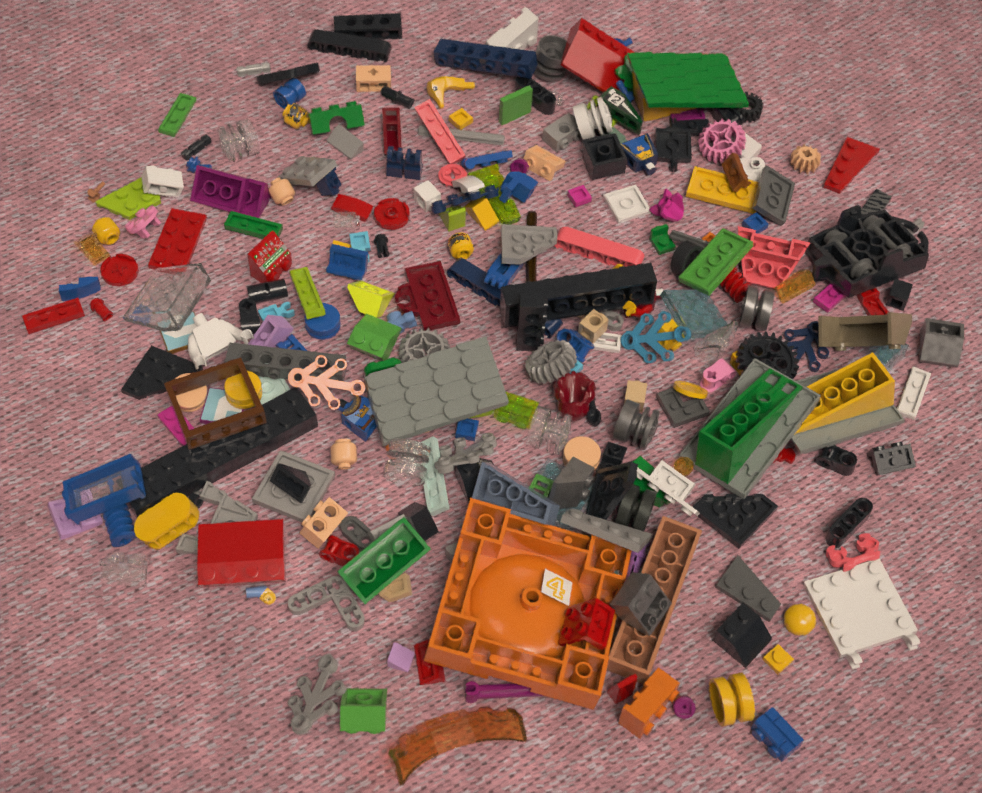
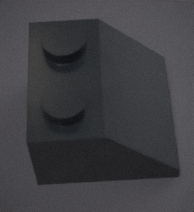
M616 133L582 140L585 164L591 180L625 173L627 157Z
M742 603L716 630L712 641L747 668L773 638L760 616Z

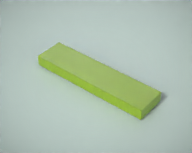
M308 267L290 270V277L306 318L311 319L326 315Z

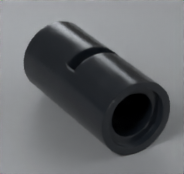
M284 278L247 286L248 296L256 304L288 297Z

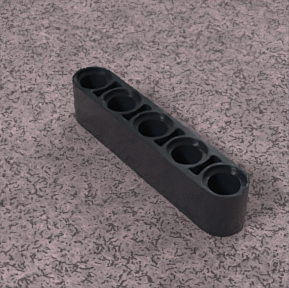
M318 29L311 32L307 44L310 51L317 50L318 52L328 54L330 52L334 53V55H348L353 58H366L367 60L377 62L384 61V63L388 61L392 45L385 40Z

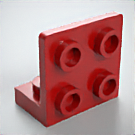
M597 597L568 607L565 612V620L560 631L558 644L563 647L567 644L586 640L599 650L605 649L615 609Z

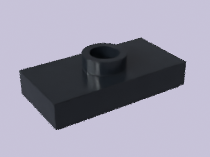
M677 120L676 127L691 129V136H699L700 133H703V127L708 128L709 120Z

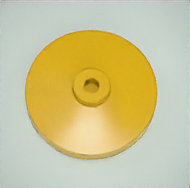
M686 381L674 382L673 388L685 396L699 399L707 398L708 391L699 385Z

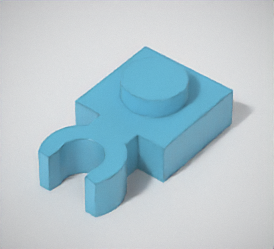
M368 231L349 234L351 248L371 251Z
M284 302L281 307L273 304L258 310L262 323L267 315L291 318L295 314L293 309L286 310L291 308L290 302Z

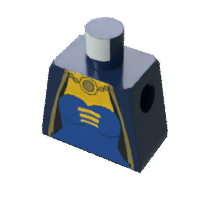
M648 133L621 143L627 157V166L635 173L645 170L648 175L656 172L657 168L654 165L657 164L658 152Z

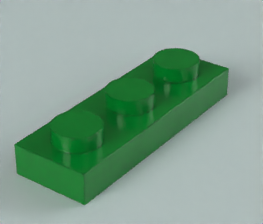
M230 211L224 223V228L263 239L271 231H274L279 237L283 230V224Z

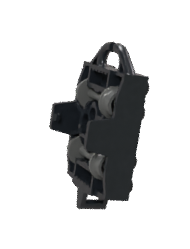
M856 205L842 211L836 226L809 237L808 242H810V245L806 252L814 262L811 280L813 282L828 280L848 298L894 281V279H899L925 269L929 257L928 238L923 231L919 232L917 237L921 242L918 244V240L906 229L908 228L913 233H916L919 227L913 222L891 216L886 210L871 212L861 216V207Z

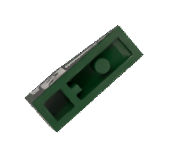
M610 86L600 97L603 98V101L608 106L611 118L637 135H640L643 124L642 119L626 95Z

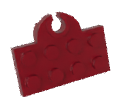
M441 261L405 268L408 283L400 285L395 295L398 311L403 315L412 311L414 317H419L423 331H426L428 327L430 330L460 324L461 319ZM402 300H407V301H409V303H407V304H403V303H399V302L402 301Z

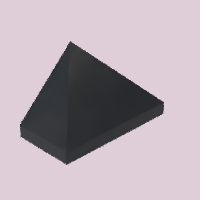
M281 463L277 465L270 479L271 483L300 503H303L311 487L306 471Z

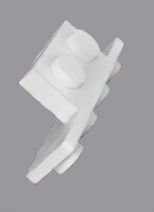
M661 460L650 476L637 468V478L640 480L643 477L649 481L648 486L656 492L662 490L666 493L664 497L673 504L677 501L682 505L681 510L689 516L692 514L698 516L700 514L684 501L695 487V484L663 460Z

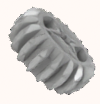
M428 327L426 331L420 328L419 332H416L413 329L412 334L407 333L406 338L401 340L399 358L401 363L451 347L448 344L447 338H444L443 333L438 334L437 330L431 332Z
M565 340L550 341L548 344L538 347L536 351H532V355H529L525 361L526 371L533 382L546 384L549 381L552 383L553 380H558L562 376L565 377V374L570 373V369L575 367L577 362L576 352L572 345Z

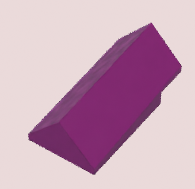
M197 165L190 201L228 212L233 211L260 218L271 199L266 182Z

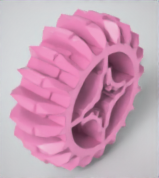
M723 119L720 122L714 120V124L708 123V128L703 127V133H700V139L698 140L699 150L704 158L707 157L709 162L713 160L716 164L720 161L722 164L732 152L742 155V150H745L746 137L741 125H737L736 121L731 123L730 119L726 122ZM732 136L736 138L734 143L731 141ZM710 140L713 141L712 147L708 145Z

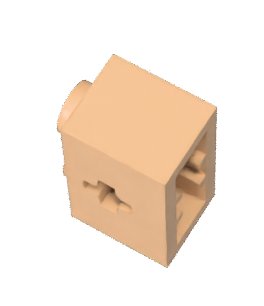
M391 65L356 66L357 92H381L383 86L391 88Z

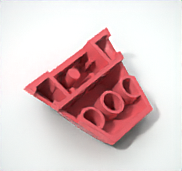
M738 226V235L753 241L754 245L741 260L742 274L747 279L746 283L750 282L754 285L781 290L810 245V242L797 239L788 241L755 233L756 230Z

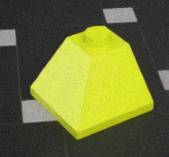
M361 280L349 283L347 286L358 311L377 318L383 315L395 294Z

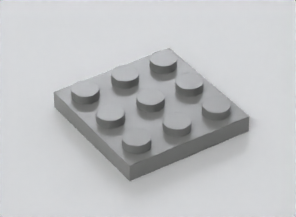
M280 450L255 492L252 502L303 522L308 515L313 517L315 513L313 509L322 501L335 477V471ZM279 463L306 471L311 487L303 503L298 502L270 482Z

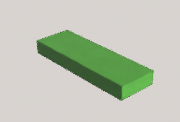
M180 93L158 128V132L175 137L196 103V97Z

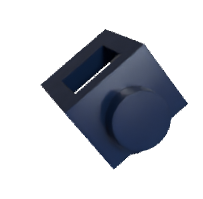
M336 167L316 183L322 196H334L340 191L339 187L342 184L335 172Z

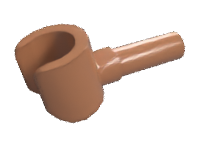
M102 181L94 190H88V199L95 203L100 198L98 192L103 188L105 182Z

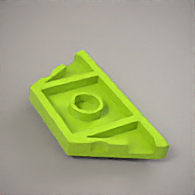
M141 177L95 201V204L99 208L103 207L113 214H118L125 219L131 220L137 217L135 214L141 208L146 210L151 205L155 207L161 204V197L158 194L144 193Z

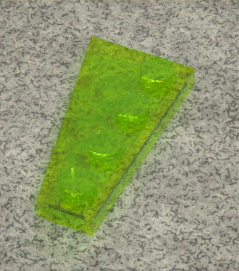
M498 164L467 174V176L471 175L480 179L485 187L495 185V188L499 187V195L487 200L502 224L511 225L520 222L521 216L514 200L511 197L506 203L499 200L502 194L500 192L501 185L505 179L499 172ZM484 187L479 188V191H484Z

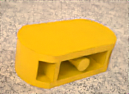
M173 493L137 517L134 524L135 535L148 547L156 550L161 549L196 526L199 519V510L184 494Z

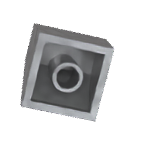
M573 456L554 480L549 499L560 505L559 509L577 507L582 500L586 501L590 494L588 488L591 487L595 479L592 476L595 468Z

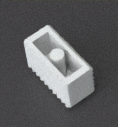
M146 166L141 175L144 193L172 196L174 198L179 197L184 188L181 171H175L171 168L163 169L156 166Z

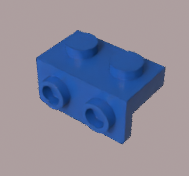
M332 244L326 272L336 276L349 277L353 280H362L367 272L368 252Z

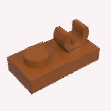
M732 152L721 165L732 191L738 192L742 187L747 188L751 182L748 181V175L743 169L738 154Z

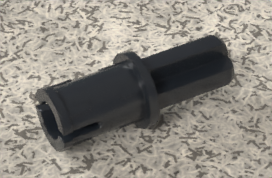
M383 86L381 89V95L392 100L395 104H401L408 109L414 104L415 99L402 94L401 91H396L387 86Z

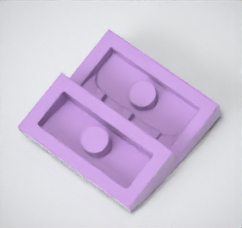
M90 489L81 492L82 505L95 501ZM64 499L48 502V509L60 540L103 524L99 514L81 521L77 525L73 520L66 517Z

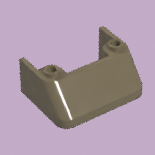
M888 312V315L818 316L819 347H835V351H846V347L889 346V349H901V345H905L912 324V314Z

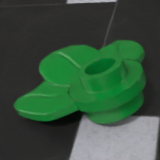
M625 55V65L617 67L615 72L620 79L624 80V87L633 89V71L627 55Z

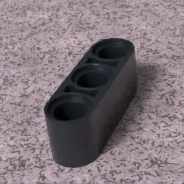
M516 77L515 91L529 85L533 89L531 106L544 115H551L555 112L556 96L532 78Z
M863 497L857 499L831 525L826 535L827 544L829 546L835 545V548L841 547L867 521L873 509L872 502Z

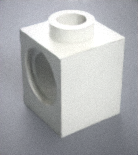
M429 180L413 188L414 200L425 212L431 210L432 202L441 200V193Z

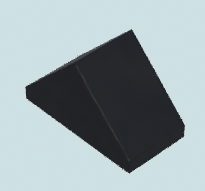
M414 502L398 512L399 516L405 515L407 521L424 541L439 532L427 506Z

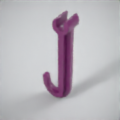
M470 681L465 685V701L468 703H475L478 699L535 697L543 695L530 692L531 688L515 683L478 685V683Z

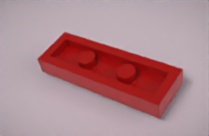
M75 298L22 315L28 334H32L84 317L85 314L79 298Z

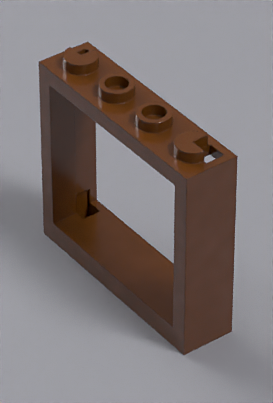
M241 357L164 383L167 396L189 450L267 423L265 411ZM241 374L254 408L189 430L176 395Z

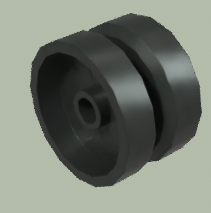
M633 484L620 501L615 523L629 526L631 518H633L632 528L645 531L657 492L646 489L639 500L640 487Z

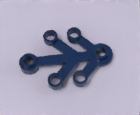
M495 185L484 187V191H476L470 194L467 192L465 196L459 197L457 193L447 196L448 202L443 203L442 200L432 202V213L444 212L447 210L446 206L450 204L458 205L483 196L487 199L499 195V187L495 188Z
M813 321L807 325V328L785 330V340L792 341L795 337L807 336L804 340L788 342L787 346H794L793 349H797L796 352L798 354L796 358L799 360L806 353L809 361L808 369L811 372H818L821 365L816 359L811 343L815 340L818 347L817 356L820 359H826L829 356V350L826 347H819V322Z

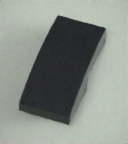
M608 441L598 470L622 464L627 447Z

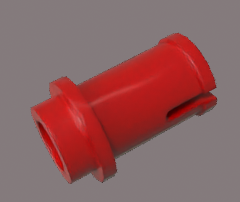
M94 298L90 302V309L93 312L95 311L104 322L113 317V312L105 306L102 299Z

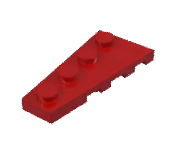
M847 137L823 188L840 194L856 175L868 165L871 159L879 153L880 149Z

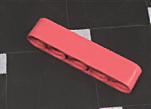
M566 226L560 228L557 234V244L554 245L557 249L559 247L564 249L563 251L573 254L578 253L582 257L592 260L596 259L599 260L598 262L607 265L612 264L616 266L621 264L625 267L638 265L643 262L645 257L644 253L639 249Z

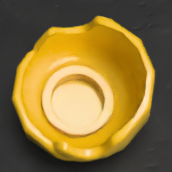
M794 604L786 610L784 626L790 633L798 636L808 635L815 628L816 616L809 606Z

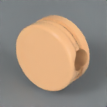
M191 373L181 374V375H179L178 377H176L175 379H178V378L187 376V375H189V374H191ZM205 385L176 395L181 411L194 412L202 408L207 396V386Z
M579 436L572 438L564 447L563 464L566 466L574 456L594 467L595 471L600 462V447L594 440L588 437Z

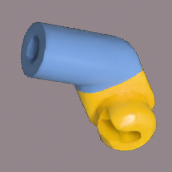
M267 586L246 588L247 598L258 597L267 605L273 604L276 600L274 592Z

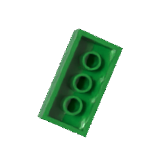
M403 517L337 572L353 593L364 604H367L428 553L431 548L406 518Z

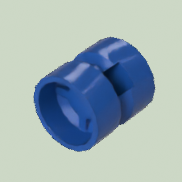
M291 78L284 84V87L280 86L273 92L276 103L283 109L288 104L292 105L299 102L306 96L303 84L296 78Z

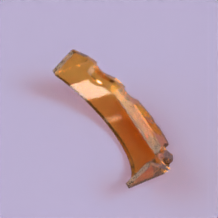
M479 707L478 710L473 712L463 709L446 713L415 726L416 731L410 734L404 733L398 738L399 743L394 749H389L388 756L398 783L402 786L419 766L449 750L485 741L510 740L525 742L528 739L523 717L515 709L507 708L504 711H494L491 707Z

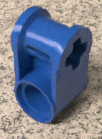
M560 330L557 334V340L568 342L567 335L570 334L571 339L569 343L576 352V359L584 362L588 352L595 348L594 344L576 330Z

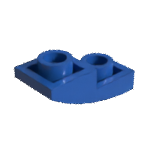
M92 276L79 278L78 284L59 285V294L62 301L84 298L101 290L99 278Z

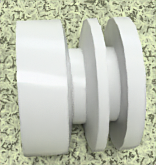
M602 97L597 98L599 105L597 107L594 100L590 101L591 109H588L585 103L573 106L582 139L595 137V129H598L601 136L604 135V126L608 133L613 132L612 118L608 106Z

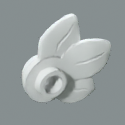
M759 157L751 159L740 158L743 169L748 175L747 178L759 182L762 169L765 167L764 160Z

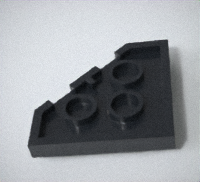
M151 345L122 387L121 392L138 400L153 394H161L166 392L164 383L175 379L181 374L202 371L203 366L199 365V369L196 370L195 364L192 361Z
M631 461L596 470L586 514L607 520L634 484L637 477L638 464Z
M705 494L693 508L700 513L698 515L699 518L740 549L773 515L778 505L763 494L746 496L745 499L740 498L736 494H725V496Z

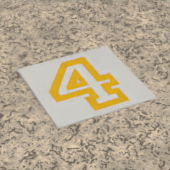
M545 569L541 592L569 606L572 582Z

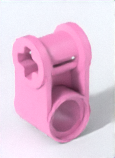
M721 358L704 370L700 386L708 392H713L723 384H726L727 380H732L737 371Z

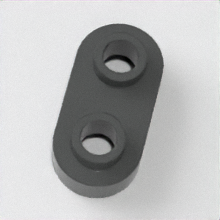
M348 516L341 521L342 535L352 544H355L359 550L363 551L372 543L368 532L372 530L357 517ZM348 527H354L355 529L353 531H349ZM366 539L369 540V543L363 544L362 541Z

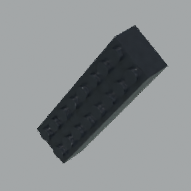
M640 263L633 266H622L615 269H603L596 272H584L577 275H566L559 278H547L540 281H528L521 284L501 287L500 311L505 328L517 326L520 291H544V299H548L546 321L587 315L593 309L598 312L623 309L622 307L627 301L633 302L636 306L653 304L657 278L652 263Z

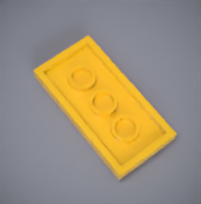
M694 166L686 197L754 214L756 210L752 207L759 182L748 179L751 184L747 188L742 187L738 192L732 191L726 174Z

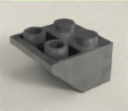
M926 318L920 330L919 362L958 368L964 343V324Z
M632 572L610 603V606L615 609L616 614L621 620L645 635L650 636L672 603L651 574Z

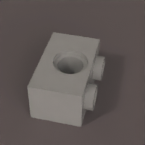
M567 113L543 129L542 140L555 152L566 149L574 140L578 141L581 138L576 119L570 113Z

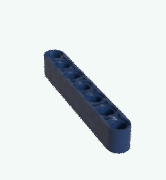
M458 258L447 269L449 278H454L457 283L465 288H470V291L480 297H485L486 301L500 307L501 290L498 289V286H491V281L488 284L484 283L487 272L464 258ZM561 319L545 322V335L548 336V339L562 326Z

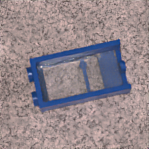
M132 454L63 481L64 490L62 491V496L66 504L64 512L66 517L73 520L77 525L81 521L132 500L146 497L141 465Z

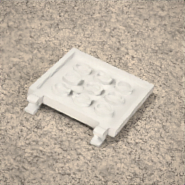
M880 559L856 565L853 569L846 572L840 570L804 581V588L839 658L846 657L852 670L859 668V664L863 662L858 652L901 638L904 639L909 651L918 648L917 645L920 644V640L915 635L918 629Z

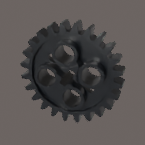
M765 331L763 336L760 332H757L756 336L750 334L749 338H745L743 343L740 344L739 350L736 353L738 356L736 362L740 363L737 369L743 370V372L756 358L791 379H794L799 369L797 364L800 360L796 358L798 353L792 352L794 346H787L789 340L781 341L782 336L775 338L774 332L771 336H768L767 331Z

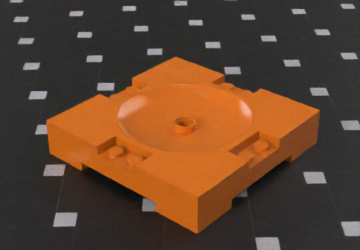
M470 498L424 661L484 679H488L491 676L531 688L530 692L594 710L602 694L617 614L616 612L614 613L607 647L599 650L586 640L562 647L558 644L560 631L563 628L565 612L568 607L596 597L610 606V603L626 580L632 550L594 535L590 537L510 514L511 509ZM545 569L572 582L569 606L541 592ZM620 569L619 575L615 574L614 571Z

